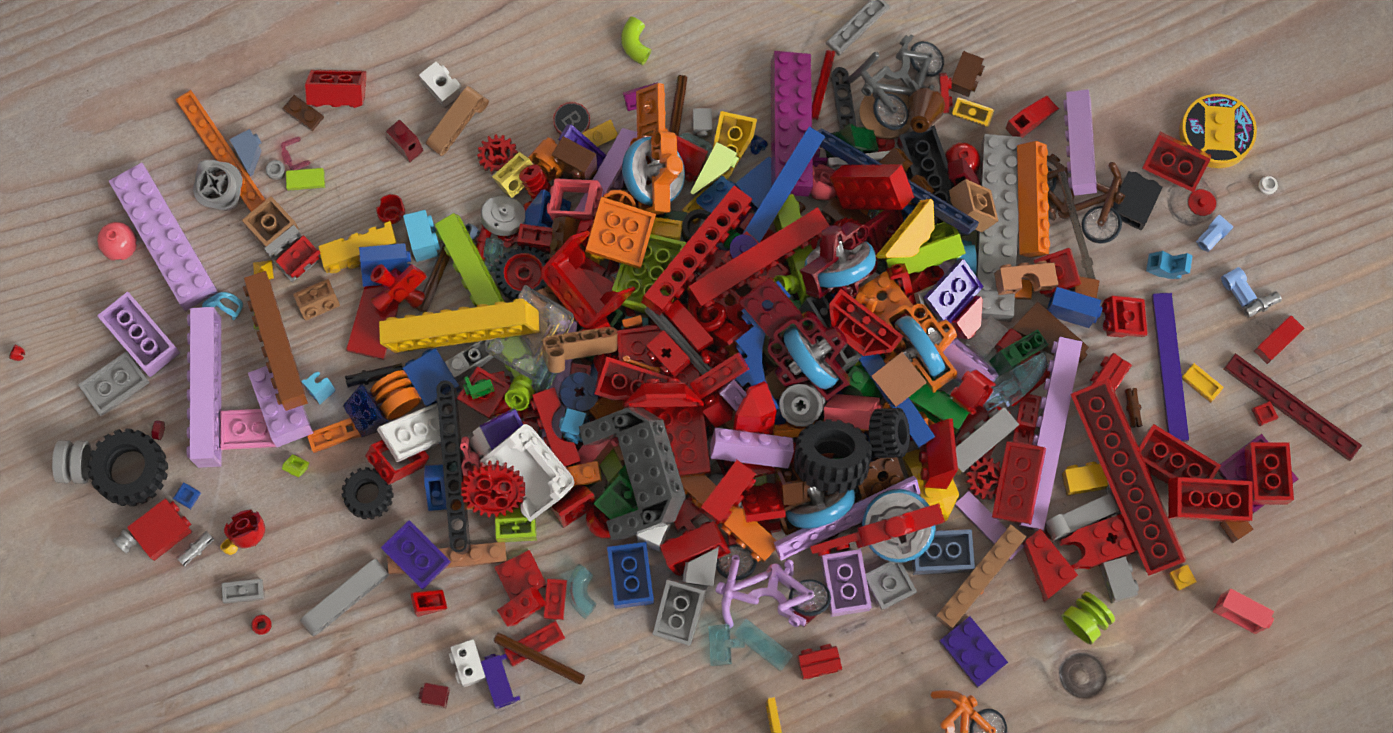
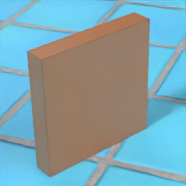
M903 352L871 376L896 407L927 383Z

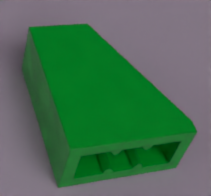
M854 365L848 374L850 385L841 389L844 395L877 397L881 401L883 396L869 375Z

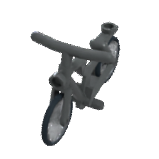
M912 34L909 37L905 35L899 43L902 45L896 54V59L902 61V67L899 71L892 72L889 66H884L871 77L867 69L880 56L878 52H873L847 78L849 83H853L862 76L865 81V85L861 89L862 93L866 96H870L873 93L872 96L875 99L873 104L875 118L882 126L890 130L903 128L908 122L909 112L901 98L885 92L908 95L910 98L914 91L926 87L923 85L925 77L937 76L944 67L943 55L932 43L920 41L908 50V45L914 37ZM910 62L917 71L914 80L908 75ZM882 78L887 80L901 79L905 87L877 82ZM931 84L928 88L933 90L935 86Z

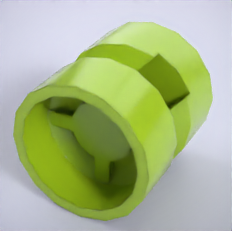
M527 375L516 376L505 394L506 404L517 411L526 409L533 397L532 395L537 390L536 382Z

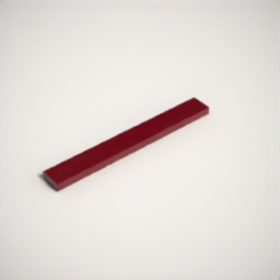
M1235 353L1224 367L1226 372L1267 402L1271 401L1274 407L1349 462L1362 447L1360 443Z

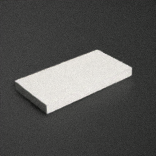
M438 403L378 427V433L396 462L441 443ZM445 407L444 413L449 414L450 412ZM448 425L446 433L453 432L454 425Z

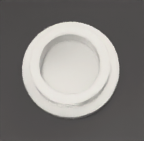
M1271 176L1263 177L1258 184L1260 191L1267 195L1273 194L1278 188L1276 179Z

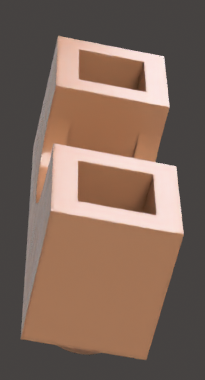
M1040 261L1034 265L1021 263L1011 267V264L1000 266L994 273L998 295L1015 294L1022 289V278L1031 281L1034 292L1052 290L1058 285L1055 264L1047 263V261Z

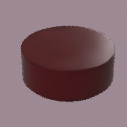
M156 420L154 422L151 432L153 439L161 440L165 431L164 421Z

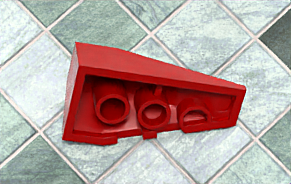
M603 356L594 394L611 400H627L641 384L647 383V379H659V383H667V379L675 378Z

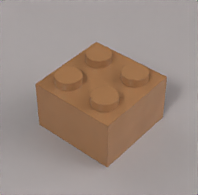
M965 179L949 190L950 201L953 207L979 222L975 230L983 232L998 222L990 189Z
M272 196L242 219L245 227L264 248L293 225L299 230L296 222Z

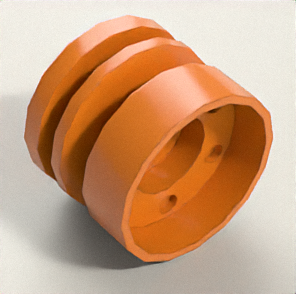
M404 370L388 374L376 382L370 389V393L375 397L376 403H382L380 409L387 420L397 419L405 415L422 400L415 387H409L411 381L407 378L408 376Z

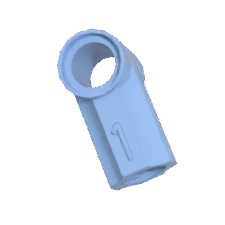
M1219 214L1196 241L1198 247L1203 251L1209 252L1234 226Z
M1240 267L1221 276L1224 287L1232 291L1242 307L1257 299L1246 282V274Z

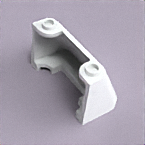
M526 424L522 425L480 460L485 465H488L489 460L492 462V465H495L497 460L501 466L507 462V468L513 465L514 471H520V476L524 477L525 496H523L524 501L521 503L520 508L522 514L530 522L559 501L574 486V478L535 430Z

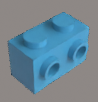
M567 408L565 417L562 416L560 419L559 428H561L560 431L563 436L567 438L566 441L574 442L575 444H578V442L583 443L579 426L589 423L590 420L586 413Z

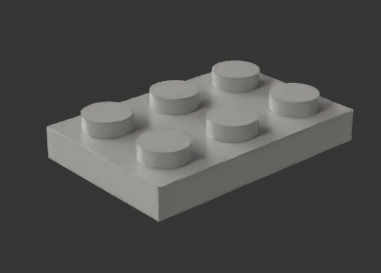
M126 351L78 384V386L98 414L103 416L150 382Z

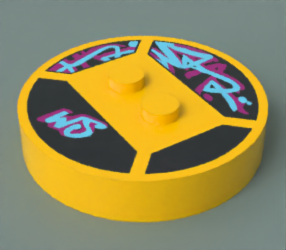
M1209 94L1194 101L1182 117L1179 127L1180 141L1211 155V160L1207 166L1210 168H1227L1239 163L1253 147L1257 135L1256 122L1248 107L1240 100L1225 94Z

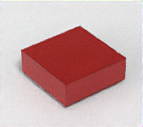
M1271 401L1251 409L1259 426L1279 418Z

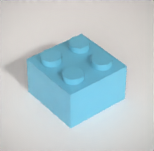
M426 210L403 215L416 262L438 257L437 250H440V245L432 216H427Z

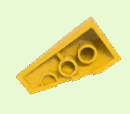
M723 111L720 112L713 148L716 142L737 152L736 157L739 159L735 167L754 137L757 119ZM730 167L721 176L728 180L735 167ZM719 176L717 179H715L714 181H712V182H711L710 184H708V185L711 186V185H712L716 180H718L721 176Z

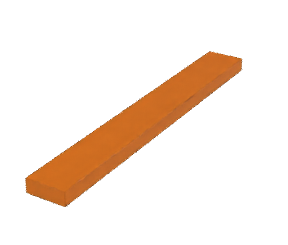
M192 90L175 99L215 160L230 163L240 171L242 176L240 197L250 212H252L265 201V198Z

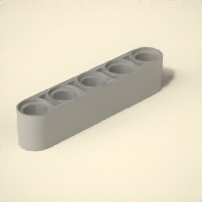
M377 559L372 560L305 614L300 622L312 636H316L383 582L389 573Z

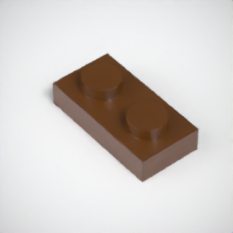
M293 95L282 108L284 112L312 132L324 119L320 112L307 105L296 95Z

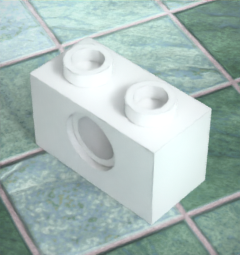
M435 62L419 74L421 83L445 108L459 97L461 85L455 78L452 79L448 75L449 71L444 65L440 66ZM441 81L446 82L443 86L437 85Z

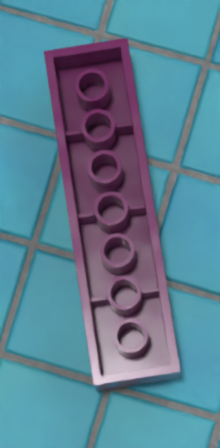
M774 51L771 59V187L808 127L812 128L811 54ZM813 157L790 194L809 197L813 188Z

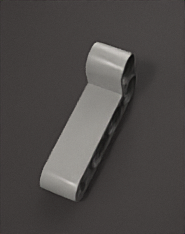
M1109 493L1064 515L1059 514L1045 522V527L1052 541L1055 542L1073 534L1077 529L1097 523L1120 512L1113 493Z

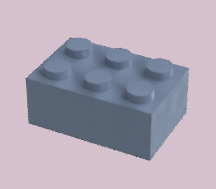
M972 529L935 531L934 539L929 548L921 556L912 560L913 575L972 572L975 569Z

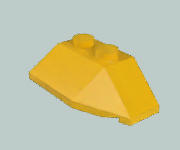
M932 199L920 200L897 231L877 253L876 257L878 259L914 257L919 252V247L929 240L930 234L934 230V206Z
M920 449L906 453L901 458L909 478L915 476L918 481L921 493L919 495L929 506L939 503L944 520L947 521L959 496L954 480L952 479L947 489L924 488L923 480L920 478L922 463L919 462Z

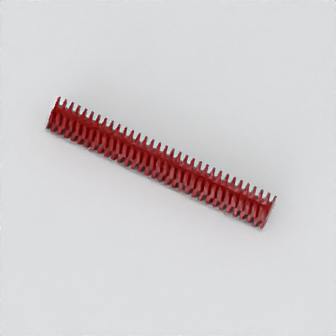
M827 50L825 53L818 86L812 103V120H818L835 51Z

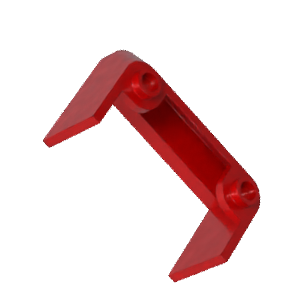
M589 231L570 236L541 270V276L545 283L580 326L584 328L595 325L618 309L636 290L633 286L620 292L608 291L602 295L583 272L580 266L585 261V253L579 245L588 237Z

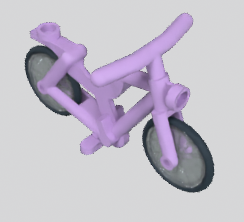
M737 544L730 545L728 547L731 553L717 559V571L721 576L727 578L726 584L719 582L716 587V593L723 595L721 601L722 616L727 628L734 626L729 609L732 599L756 605L759 603L758 598L761 596L773 597L779 603L777 607L778 614L788 618V622L794 627L799 625L805 626L806 619L794 614L792 611L795 610L804 616H816L824 612L831 602L830 591L822 582L812 579L798 582L792 577L794 567L793 561L790 559L785 561L784 571L779 564H771L767 571L748 579L745 578L754 572L757 561L750 556L751 551L746 547L743 549ZM769 578L767 588L755 589L749 594L738 592ZM778 581L791 590L788 601L777 590Z

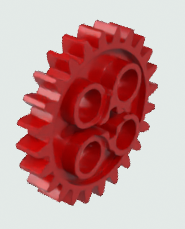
M490 460L488 465L480 462V468L474 465L473 471L468 470L467 476H463V482H461L463 502H467L468 508L473 507V512L480 510V516L485 512L488 517L492 513L496 517H498L499 513L506 516L507 510L512 513L513 507L519 508V502L523 503V496H525L524 477L520 476L519 470L514 471L513 465L507 468V462L502 466L499 465L498 460L495 465H492Z

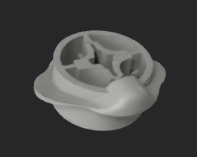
M203 160L199 162L193 186L194 196L197 201L206 207L219 210H232L236 208L242 186L240 171L230 163L217 160ZM221 171H225V173H226V174L220 175V176H217V175L215 174V173L221 172ZM211 195H220V197L216 199L210 198Z

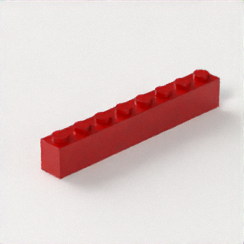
M817 207L691 284L687 288V292L698 309L703 306L707 309L715 304L714 300L716 298H725L731 294L730 290L734 287H737V289L747 284V279L751 277L756 279L763 274L762 270L769 267V269L777 266L779 264L778 260L785 257V259L793 256L795 254L794 250L799 247L801 249L808 247L812 244L810 241L815 237L818 240L821 239L822 230L830 225Z

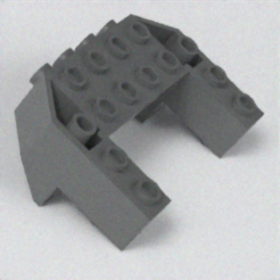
M642 407L622 409L579 426L584 445H597L618 437L639 509L606 521L611 540L625 539L650 529L673 523L677 518L686 495L664 421Z

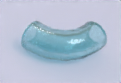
M578 564L569 579L568 596L572 607L581 617L586 619L597 605L590 598L587 591L588 584L594 575Z

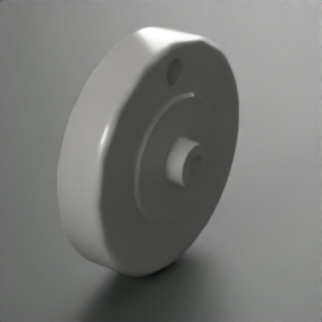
M495 196L483 204L480 219L483 226L489 232L500 236H510L518 233L520 224H524L525 209L514 198Z

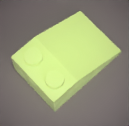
M716 142L690 193L696 194L728 171L730 167L734 168L739 159L736 157L737 152Z

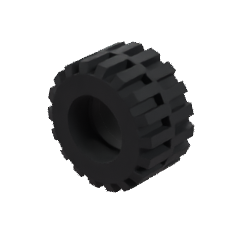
M900 408L875 409L871 415L869 440L874 455L877 458L903 457L908 451L910 442L909 423L905 412Z
M365 467V470L357 469L355 474L351 472V477L349 479L346 477V484L342 485L343 502L349 511L356 517H361L365 520L367 518H370V520L375 519V516H383L381 513L387 512L389 510L388 506H391L393 503L391 500L394 498L392 485H388L375 468L371 470L369 467ZM366 484L376 485L379 493L374 501L370 503L358 501L357 493L362 486Z

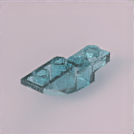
M1041 353L1033 356L1029 361L1011 370L1010 375L1012 378L1003 381L1000 385L993 388L991 396L983 405L986 411L1003 402L1009 407L1026 395L1040 380L1048 367L1045 354Z

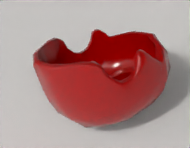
M395 194L383 196L380 199L379 207H376L377 216L383 223L390 221L391 224H396L405 215L404 203Z

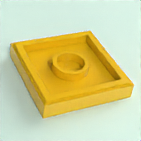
M775 697L768 698L765 705L771 733H782Z

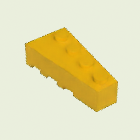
M391 222L384 223L385 227L377 229L376 226L369 228L366 234H352L348 237V240L340 238L318 246L326 273H337L344 268H357L361 264L359 247L398 244Z

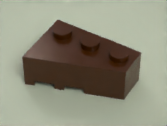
M564 136L562 137L552 156L567 179L593 180L598 171L596 153Z

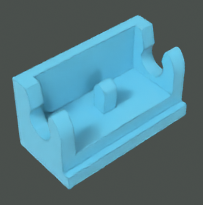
M315 372L308 379H304L301 382L310 395L321 404L336 390L328 378L316 383L315 378L319 377L320 372Z

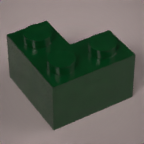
M850 124L844 126L838 132L831 133L864 154L879 151L874 130ZM825 150L827 158L835 157L830 152Z

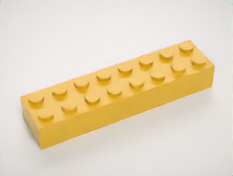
M515 299L510 303L499 301L495 305L479 304L475 308L460 307L455 311L444 309L440 313L424 312L420 316L405 315L404 318L399 319L389 317L386 318V321H379L380 344L395 353L540 333L539 310L524 299Z

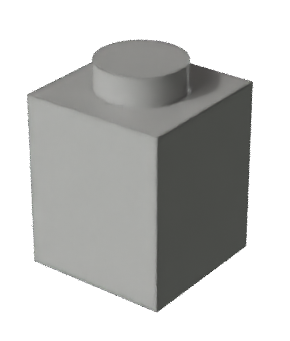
M712 108L693 109V136L698 138L712 136Z

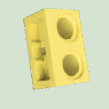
M519 152L492 177L500 189L513 198L525 187L519 179L520 172L533 164L529 158Z

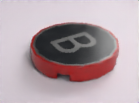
M575 102L565 103L556 110L553 117L554 127L560 135L567 124H572L581 133L589 129L590 115L588 110L581 104Z

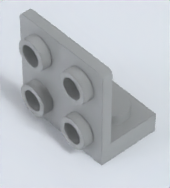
M294 225L264 248L270 259L291 282H294L297 278L295 276L290 278L274 260L301 237L299 230ZM319 255V259L314 264H308L304 267L305 272L308 269H310L313 265H315L318 261H320L321 258Z

